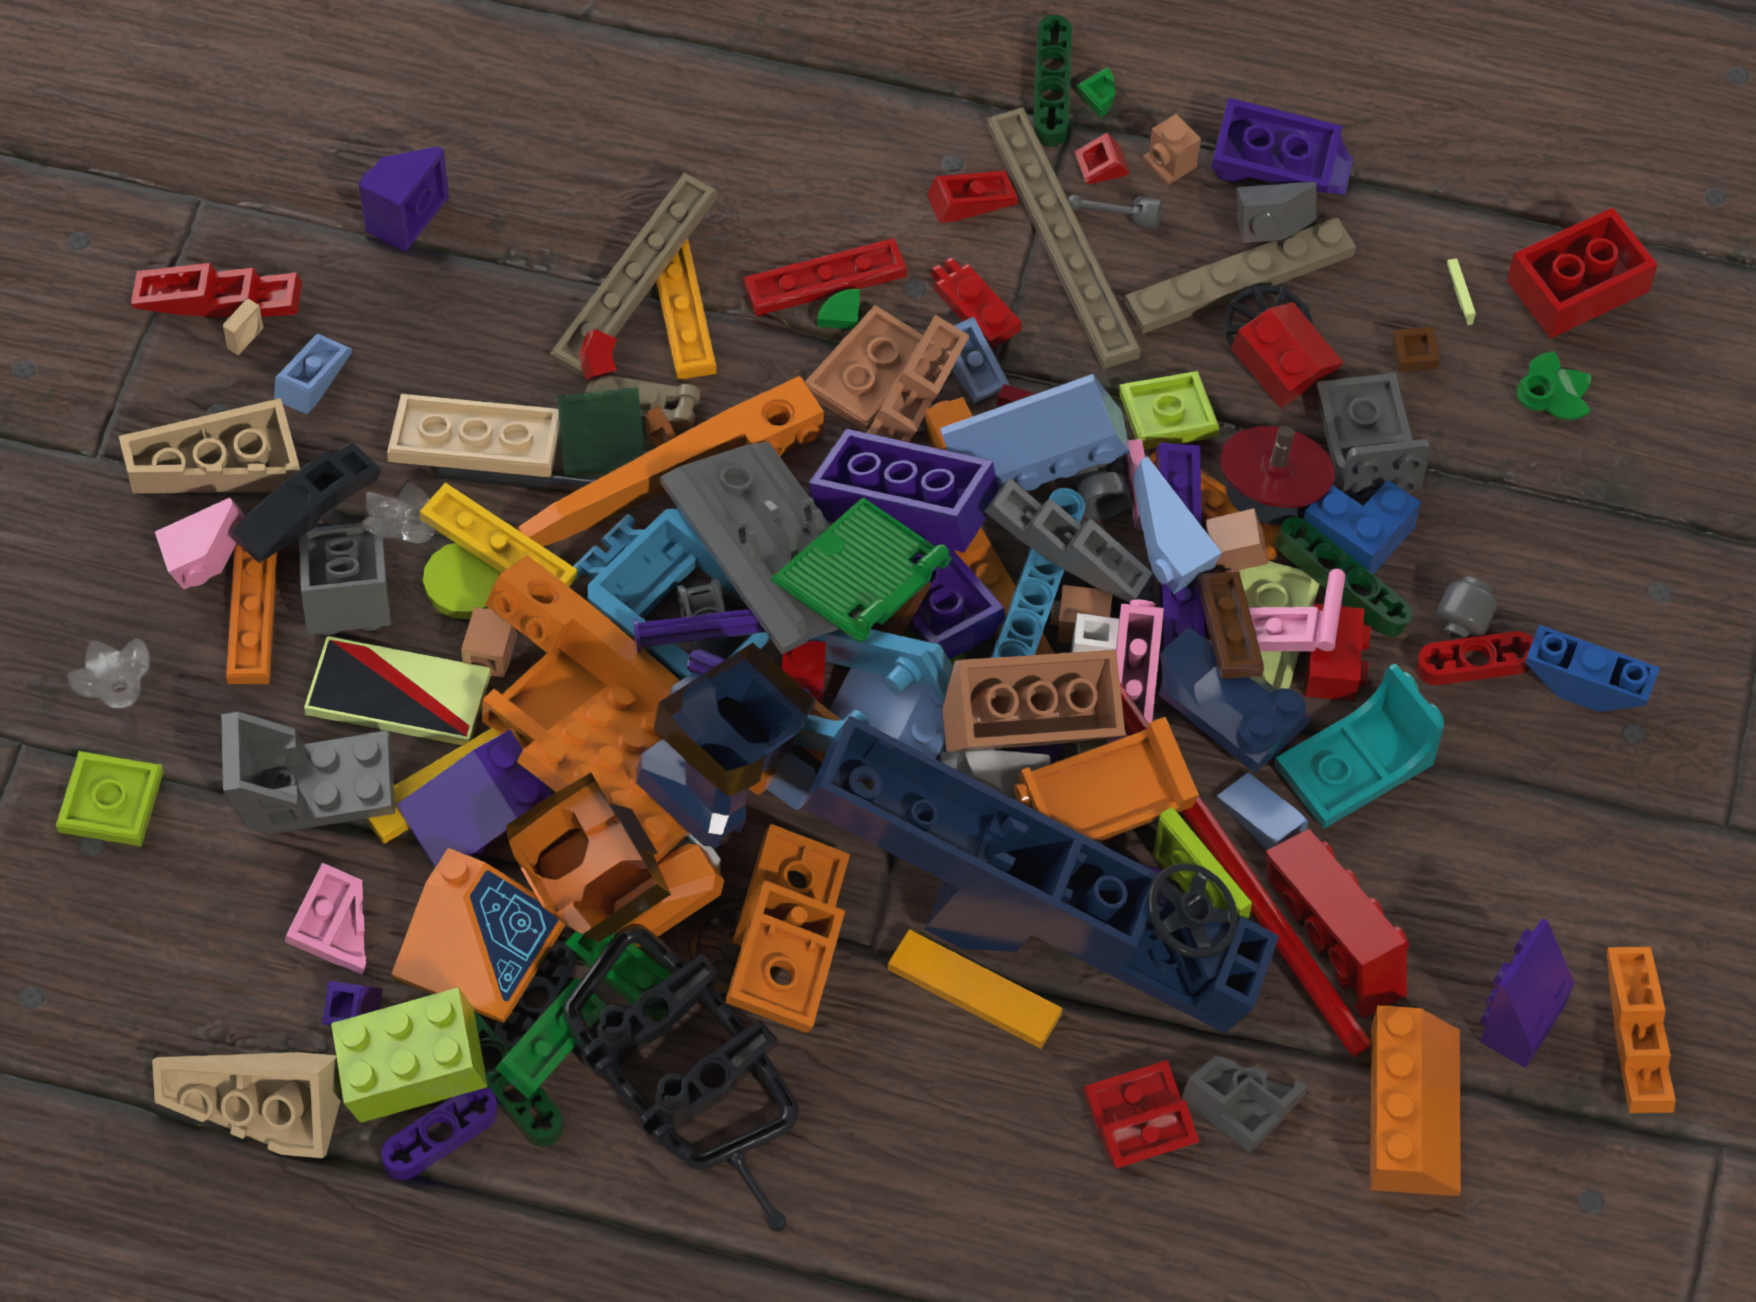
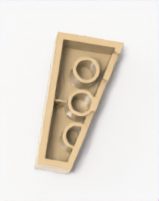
M281 398L119 436L132 494L273 492L300 470Z

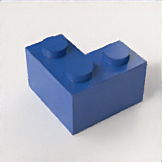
M1389 480L1380 487L1364 506L1332 485L1329 492L1322 499L1312 503L1305 510L1304 520L1312 524L1374 574L1414 530L1421 502Z

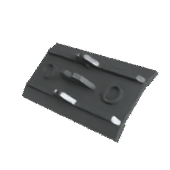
M769 442L751 443L680 466L661 476L660 483L781 654L807 643L812 638L839 629L770 581L773 575L824 532L830 524ZM857 609L850 617L856 620V617L862 611Z

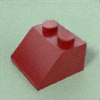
M1294 302L1269 308L1238 330L1231 346L1232 351L1280 409L1316 385V382L1323 380L1340 368L1344 363Z

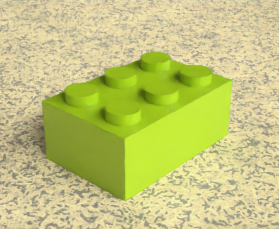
M459 987L331 1023L343 1101L360 1123L488 1087L474 1008Z

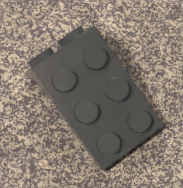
M1396 373L1316 382L1315 394L1339 490L1350 498L1368 499L1387 480L1407 493L1421 490L1431 447L1426 439H1412Z

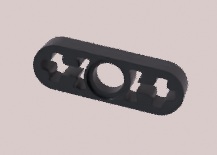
M555 941L505 1024L497 1022L495 1034L501 1040L499 1042L509 1050L516 1045L521 1037H517L511 1042L508 1039L507 1031L512 1033L517 1031L521 1024V1015L526 1018L523 1024V1034H525L575 978L578 970L577 956L572 949L565 945V942ZM559 957L565 958L566 967L559 965L552 975V984L547 979L551 971L549 960L556 962ZM533 990H541L548 994L549 1001L543 1007L532 1008L524 1002L525 996Z

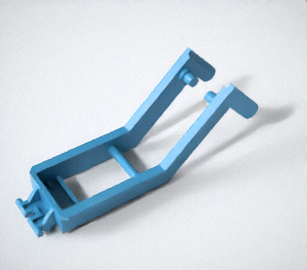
M666 509L644 530H633L631 527L636 522L631 515L627 514L601 539L602 544L609 549L607 553L598 546H593L573 566L577 569L578 578L584 574L591 580L588 584V602L607 616L625 634L634 639L633 619H637L638 623L647 622L644 618L696 567H699L711 578H718L720 585L744 602L679 509ZM841 629L808 640L826 642V662L885 675V685L895 694H900L909 684L914 685L918 683L931 686L941 703L944 704L953 666L939 644L872 629L869 637L862 643ZM766 632L752 634L732 655L752 642L761 649L771 638ZM676 644L645 647L652 657L679 680L693 674L687 669L690 655ZM856 709L844 720L838 719L837 721L809 714L794 745L827 753L833 737L849 716L868 725L869 721L862 712ZM858 781V785L862 789L869 790L865 784Z

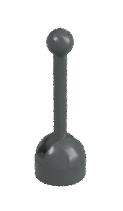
M1078 195L1068 197L1073 210H1078L1081 207L1132 215L1134 222L1141 228L1157 231L1159 228L1162 214L1161 199L1144 198L1138 201L1135 206L1127 207L1082 200Z

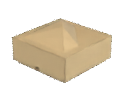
M250 299L245 300L223 324L227 349L237 355L263 329L260 307Z

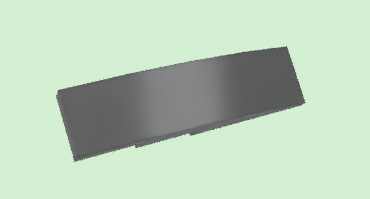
M1011 478L1000 487L984 511L1016 538L1054 564L1089 584L1129 603L1131 600H1136L1152 575L1148 568L1091 518L1083 525H1080L1051 498L1041 505Z

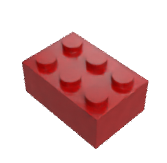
M1612 207L1513 253L1507 282L1551 339L1650 292L1658 264Z

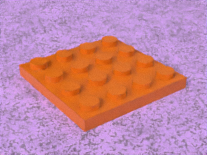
M612 681L524 748L517 762L555 792L592 773L609 804L633 810L658 852L655 857L658 863L691 834L636 783V769L642 754L654 744L663 740L654 730L657 712H654L634 697L629 689ZM616 819L611 821V823L620 825Z

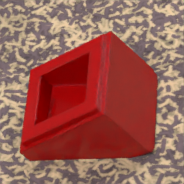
M1108 133L1074 151L1087 184L1120 178L1130 174L1120 145Z

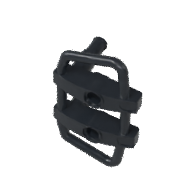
M629 926L621 929L614 935L564 1004L563 1015L576 1044L582 1050L581 1059L597 1078L603 1075L638 1115L640 1118L638 1126L655 1145L661 1142L670 1153L694 1169H710L729 1160L734 1153H745L789 1132L796 1124L799 1108L794 1095L767 1056L778 1045L776 1036L762 1020H758L750 1027H747L733 1009L725 1003V1000L713 987L721 978V973L704 953L687 964L647 928ZM633 943L640 944L664 965L672 975L654 988L643 992L638 1000L624 1013L622 1006L610 1005L601 1012L598 1037L595 1039L587 1026L581 1010L626 948ZM701 999L734 1038L711 1055L700 1059L684 1078L676 1073H669L663 1076L658 1085V1092L655 1095V1104L652 1106L618 1065L657 1038L668 1034L674 1024ZM651 1005H659L666 1009L668 1015L663 1020L654 1022L648 1020L643 1012ZM754 1068L781 1108V1114L778 1118L704 1152H700L675 1133L713 1105L724 1101L729 1096L731 1090ZM708 1071H716L724 1077L725 1082L722 1086L712 1089L703 1085L700 1078Z

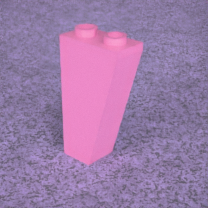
M1131 600L1130 604H1121L1116 648L1119 681L1149 723L1152 722L1164 608H1157L1154 602L1147 600ZM1125 732V736L1108 739L1106 744L1128 737Z

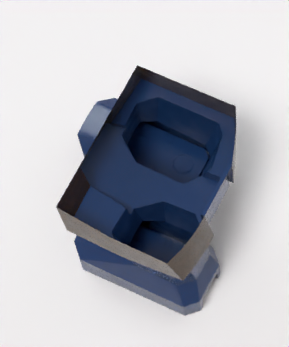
M752 642L706 673L699 674L695 672L672 686L669 696L658 703L654 730L663 740L654 744L642 754L636 769V783L703 846L717 848L720 846L722 838L733 830L737 833L741 832L746 820V798L749 788L761 781L763 771L781 760L785 753H790L811 712L815 699Z

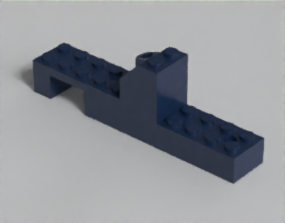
M852 716L848 717L833 737L803 809L944 880L924 928L925 930L962 949L1017 952L1033 935L1225 1034L1254 1008L1279 935L1240 916L1237 919L1235 935L1226 948L1217 976L1200 993L1192 995L1170 947L1154 934V926L1148 912V893L1152 884L1151 881L1158 873ZM858 781L865 784L869 790L862 789L858 785ZM1157 904L1158 913H1160L1164 907Z

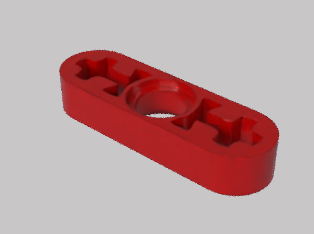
M1513 631L1430 643L1425 645L1419 653L1416 672L1423 682L1435 686L1522 674L1531 669L1525 661L1534 638L1525 632ZM1517 647L1519 653H1524V657L1517 658L1516 653L1510 652L1511 648ZM1470 651H1480L1486 655L1488 663L1483 666L1472 665L1466 660L1465 655ZM1453 655H1457V661L1452 660ZM1501 656L1500 662H1497V657ZM1430 659H1436L1438 664H1443L1442 669L1437 670L1434 664H1429Z

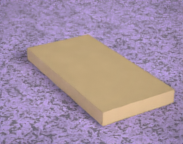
M401 394L387 451L388 462L551 477L562 424V409Z

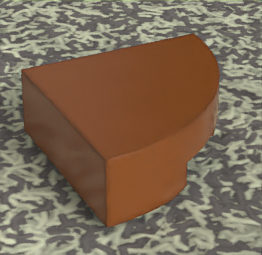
M659 406L646 412L647 436L656 448L676 437L671 424Z

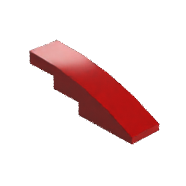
M210 263L143 270L136 273L131 305L134 309L176 315L230 317L245 300L250 299L259 305L261 317L297 315L303 281L297 273L259 277L254 268L216 272Z

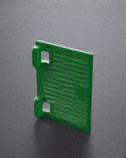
M862 497L773 575L770 581L862 643L869 637L871 627L876 622L880 624L886 622L930 582L932 571L935 568L939 567L943 570L950 563L952 557L948 555L949 550L945 545L934 546ZM918 554L922 555L923 557L917 562V565L911 562ZM857 609H860L862 612L856 617V620L850 617Z

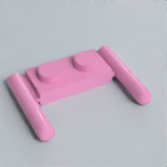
M1333 569L1329 572L1323 611H1319L1318 607L1249 608L1260 652L1316 651V648H1320L1323 651H1332L1335 648L1345 573L1340 569Z

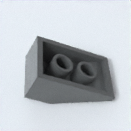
M381 520L315 527L299 537L301 594L307 635H333L339 631L354 629L371 631L381 626L391 625Z

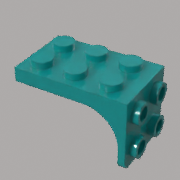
M1392 664L1386 668L1379 688L1361 707L1347 717L1277 756L1274 766L1321 827L1325 829L1433 766L1444 729V719L1440 710L1434 704H1428L1420 694L1414 678L1408 672H1403L1397 664Z

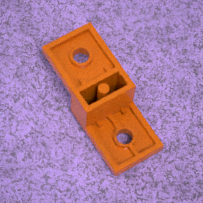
M773 824L768 826L764 833L733 939V944L741 946L725 1003L808 1033L813 1028L845 910L837 908L836 903L850 854ZM788 871H798L803 874L807 881V887L802 889L794 887L788 880ZM778 966L785 969L790 976V984H777L770 975V968Z

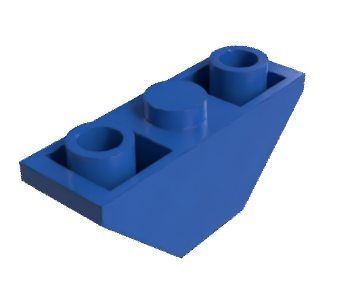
M1542 625L1538 627L1525 661L1559 698L1598 712L1646 706L1660 667Z

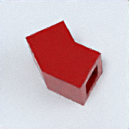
M596 329L586 333L578 356L585 380L608 375L617 370L612 356L617 338Z

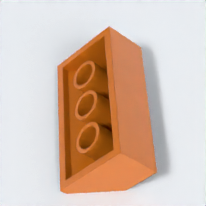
M1377 1005L1371 1026L1370 1190L1460 1196V1030L1422 1008Z

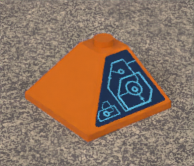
M448 848L425 883L391 975L393 979L432 995L459 987L474 1008V1011L505 1024L565 927V924L544 909L535 893L489 864Z

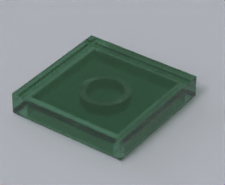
M638 387L557 395L565 476L578 477L608 474L645 454Z

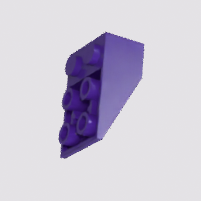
M1543 918L1533 932L1527 928L1525 929L1513 952L1516 954L1510 964L1504 962L1492 983L1494 988L1486 1001L1488 1007L1479 1022L1485 1026L1480 1042L1524 1068H1527L1566 1006L1575 984L1549 922Z

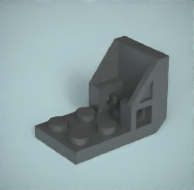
M242 712L221 714L223 791L249 830L275 834L395 814L392 738L388 731L304 744L295 728Z

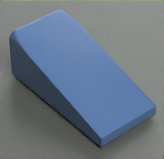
M972 317L954 325L970 335L956 360L952 371L974 404L998 394L1003 384L1010 386L975 318Z
M316 334L275 377L274 398H281L282 404L308 414L319 402L351 355L352 349L320 334Z
M1249 772L1216 797L1225 809L1266 850L1306 831L1308 820L1297 809Z

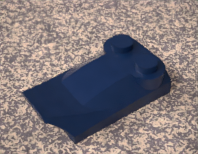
M1190 627L1159 655L1162 664V683L1159 695L1254 773L1262 768L1309 723L1311 716L1306 713L1305 701L1295 691L1286 688L1276 689L1262 677L1221 679L1211 640Z

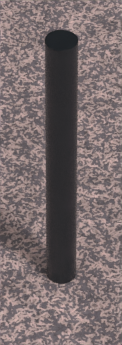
M438 467L437 474L438 479L573 493L597 480L551 474V477L448 467Z

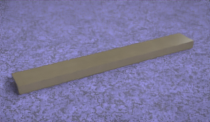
M1024 108L988 117L986 127L1102 369L1139 359L1141 350Z

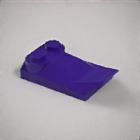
M1228 98L1211 168L1220 179L1227 182H1239L1246 177L1279 184L1316 182V191L1345 195L1353 158L1343 143L1341 125Z
M948 549V555L952 557V560L943 570L937 567L932 571L930 579L932 585L908 626L921 641L941 645L948 659H951L992 637L999 625L1004 621L1005 613L1004 607L952 549ZM918 554L911 562L917 565V562L923 556Z

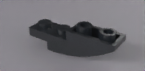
M353 442L335 454L327 450L293 474L268 495L235 527L230 537L258 563H261L315 528L319 523L321 515L377 480L382 468Z

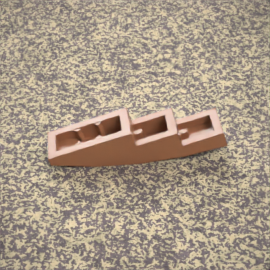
M935 315L867 433L909 442L925 417V410L929 409L933 400L940 392L970 335Z

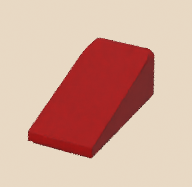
M1005 170L935 176L928 191V199L939 223L954 222L1016 205L1019 201Z

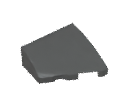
M1215 1055L1189 1077L1181 1100H1186L1190 1108L1251 1153L1291 1112L1305 1095L1308 1086L1298 1080H1295L1293 1087L1266 1079L1268 1071L1256 1067H1241L1233 1060Z

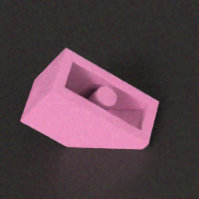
M231 498L155 531L168 573L183 590L204 584L209 578L220 574L224 569L237 543L230 537L231 532L245 518L244 513Z

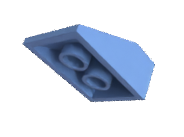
M850 668L829 711L844 720L856 709L867 717L870 726L941 762L942 751L947 752L942 712L943 704L931 686L916 683L914 685L909 684L900 694H895L885 685V675Z

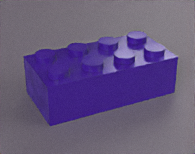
M850 429L844 431L809 482L814 504L822 511V515L829 522H835L864 497L934 546L943 544L948 549L960 552L966 551L988 517V514L984 511L999 490L992 460Z

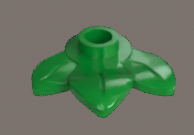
M1554 351L1535 357L1529 365L1528 375L1519 382L1516 395L1521 405L1532 411L1546 410L1554 417L1562 420H1576L1588 415L1590 408L1581 398L1589 388L1592 375L1577 370L1560 369V361ZM1532 392H1537L1542 396L1534 395Z

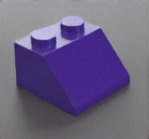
M436 146L381 157L373 169H368L364 172L359 182V190L367 233L404 252L409 249L449 198L443 149Z

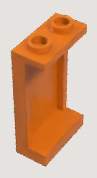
M559 648L551 655L545 654L503 694L493 689L482 699V722L488 727L494 728L500 734L511 730L522 749H524L607 685Z
M1166 717L1149 722L1147 729L1051 765L1031 771L1030 767L1022 769L1017 779L1018 784L1014 785L1018 802L1096 842L1159 819L1160 814L1170 807H1173L1177 813L1191 808L1199 796Z

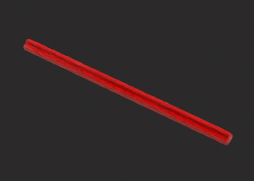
M1120 683L1124 728L1127 735L1131 736L1146 730L1149 723ZM1198 796L1193 807L1181 812L1209 852L1252 902L1250 911L1261 927L1279 935L1275 947L1350 1055L1356 1057L1362 1054L1371 1046L1370 1039L1203 800Z

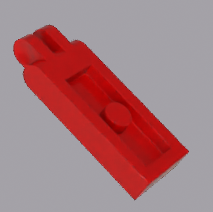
M950 257L943 261L945 270L940 265L930 269L931 275L936 281L934 289L962 321L972 317L975 318L991 349L1021 331L1022 322L970 265L965 264L961 267Z

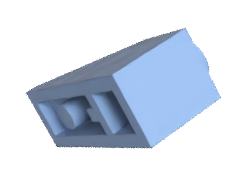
M1147 456L1140 461L1133 476V483L1148 559L1157 580L1162 584H1166L1175 594L1196 581L1198 574L1211 572L1222 552Z

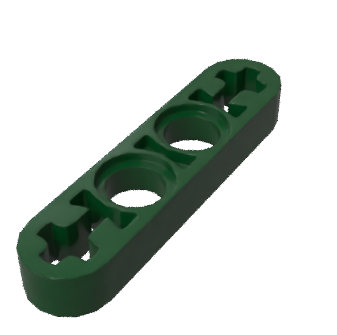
M1056 14L1044 17L1039 22L1037 30L1033 129L1040 143L1045 146H1057L1063 143L1067 138L1069 126L1072 25L1067 18ZM1051 31L1058 32V46L1050 45ZM1049 59H1056L1062 62L1064 66L1058 70H1050L1043 63ZM1047 90H1056L1063 97L1057 101H1049L1042 96V93ZM1048 115H1055V130L1047 129Z
M1289 517L1284 520L1275 535L1274 543L1285 557L1325 589H1327L1328 576L1331 570L1323 567L1319 563L1318 558L1329 559L1335 564L1336 569H1340L1345 573L1342 603L1347 607L1363 608V620L1385 636L1395 637L1403 633L1412 618V609L1401 596L1308 521L1298 517ZM1310 548L1314 550L1312 554L1309 552ZM1355 583L1363 586L1367 590L1368 596L1355 593L1350 584ZM1374 600L1378 601L1376 606L1373 604Z
M474 1011L481 1053L493 1051L498 1053L503 1059L510 1050L501 1044L503 1042L482 1017ZM495 1068L485 1070L487 1088L494 1093L497 1105L530 1143L539 1147H547L555 1144L561 1138L563 1133L562 1114L540 1086L529 1098L525 1097L517 1102L509 1101L504 1097L503 1093L505 1088L511 1083ZM533 1106H535V1112L543 1121L551 1118L550 1130L546 1131L542 1127L534 1130L536 1128L535 1120L529 1111Z

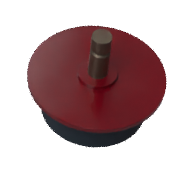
M1258 426L1242 430L1228 439L1223 446L1220 457L1221 469L1227 479L1226 492L1230 502L1240 512L1254 508L1259 521L1267 524L1282 525L1284 520L1289 517L1304 519L1305 510L1329 492L1335 476L1334 465L1328 453L1314 440L1294 431L1288 426Z

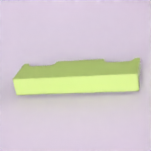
M1458 259L1447 260L1449 273L1454 283V289L1461 310H1463L1466 318V324L1472 325L1476 313Z

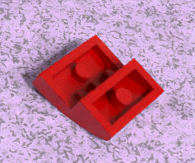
M1168 1060L1095 1082L1082 1088L1093 1121L1114 1169L1200 1142L1186 1100H1181Z

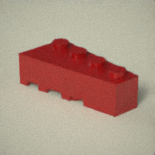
M1308 829L1267 850L1266 871L1268 881L1296 922L1305 919L1307 934L1318 954L1324 951L1328 952L1332 965L1336 970L1333 976L1342 989L1349 986L1352 987L1358 996L1355 1008L1364 1019L1374 1014L1377 1005L1389 1006L1406 997L1408 939L1399 926L1393 927L1386 919L1379 902L1374 897L1368 898L1362 891L1354 873L1350 869L1344 870L1337 862L1330 845L1326 841L1320 842L1313 832Z

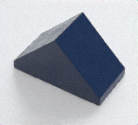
M1172 902L1159 913L1161 921H1164L1175 912V906ZM1207 922L1205 924L1211 948L1221 943L1225 938L1230 923ZM1184 926L1170 933L1180 943L1198 949L1190 928ZM1170 947L1192 995L1200 993L1217 976L1226 951L1224 949L1219 954L1203 960V958H1192L1182 955Z

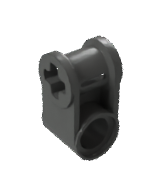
M718 578L711 579L710 584L691 588H685L684 585L677 586V597L682 617L726 612L722 588ZM729 637L690 642L693 651L702 649L721 658L727 654L729 649Z

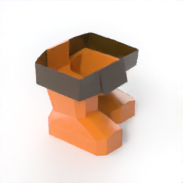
M592 773L547 797L506 825L513 855L542 907L569 928L599 943L614 932L629 926L647 928L658 937L720 896L724 879L709 853L698 844H685L667 854L657 863L655 857L658 852L633 810L609 804ZM613 819H616L620 825L611 822ZM633 943L636 947H642L640 944Z

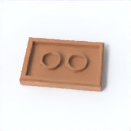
M874 305L804 383L817 402L867 433L923 335Z

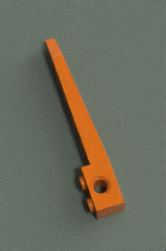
M798 376L723 411L560 499L520 525L518 531L544 547L573 536L666 492L660 483L661 476L680 466L751 443L769 442L777 454L781 456L784 452L800 444L807 445L812 443L820 435L824 434V411L802 378ZM774 423H782V424H784V425L776 426V425H773V424H774Z
M528 555L498 576L485 605L549 655L560 648L606 685L615 681L620 686L629 689L634 697L654 712H657L658 703L669 696L672 686L680 681L643 648H641L642 652L637 653L634 640L594 606ZM771 766L763 771L761 781L750 787L749 790L760 795L769 787L777 770Z

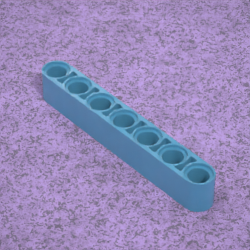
M1059 488L1053 491L1050 498L1080 524L1085 511L1083 497L1078 492L1068 488ZM1031 547L1026 556L991 658L1035 655L1064 569Z

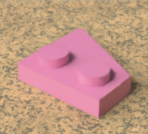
M322 863L286 934L285 943L359 975H363L366 967V956L364 951L365 929L362 909V880Z

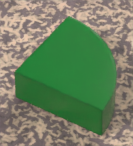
M1106 67L1077 85L1076 94L1099 118L1108 113L1115 99V80L1110 69Z
M860 289L845 290L830 297L819 311L817 327L853 329L858 324Z

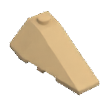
M295 1052L156 1057L152 1060L155 1103L201 1122L205 1120L212 1121L231 1129L230 1134L244 1139L246 1136L267 1144L268 1150L280 1155L314 1158L326 1156L341 1101V1082L336 1055Z

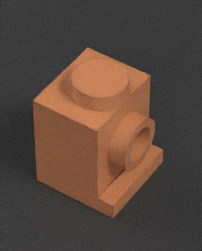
M1175 114L1152 128L1149 152L1143 156L1142 161L1168 186L1197 168L1201 138Z

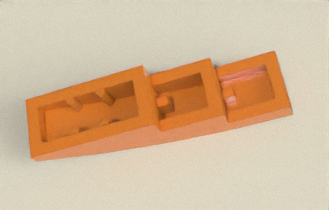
M1608 947L1607 962L1615 1034L1629 1113H1673L1676 1099L1668 1068L1671 1054L1663 1024L1666 1010L1651 947Z

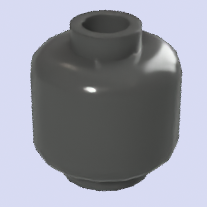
M1468 576L1463 577L1461 581L1451 582L1447 586L1436 610L1438 621L1445 626L1443 632L1455 640L1483 636L1498 606L1496 598L1492 595L1493 589L1488 584Z

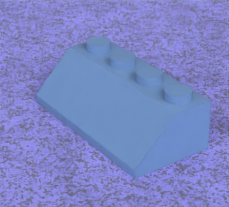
M1094 374L940 428L948 451L993 461L998 489L1011 478L1025 491L1034 490L1043 483L1060 477L1074 476L1080 470L1098 464L1111 463L1118 457L1130 453L1122 411Z

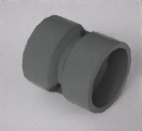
M1123 456L1108 464H1098L1080 470L1073 476L1074 482L1078 487L1077 492L1083 497L1085 502L1083 514L1085 517L1093 520L1112 519L1124 514L1132 507L1133 496L1129 480L1126 477L1127 470Z

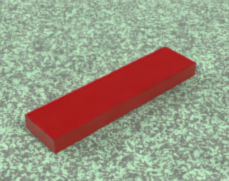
M895 238L749 275L743 277V285L755 316L832 297L845 290L862 289L907 277V267Z

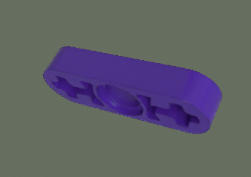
M483 1088L451 1097L390 1137L384 1143L381 1151L385 1171L395 1179H410L489 1128L496 1121L498 1115L497 1101L494 1093L489 1088ZM475 1101L478 1105L484 1104L485 1113L479 1115L476 1111L470 1112L469 1103ZM454 1112H457L459 1119L463 1117L464 1128H460L459 1121L453 1114ZM436 1123H446L453 1129L450 1138L443 1142L431 1140L427 1136V1132ZM420 1136L421 1143L425 1150H427L426 1153L422 1152L421 1145L417 1147L415 1137ZM397 1150H401L404 1154L410 1152L411 1161L407 1164H404L401 1160L395 1161L394 1152Z

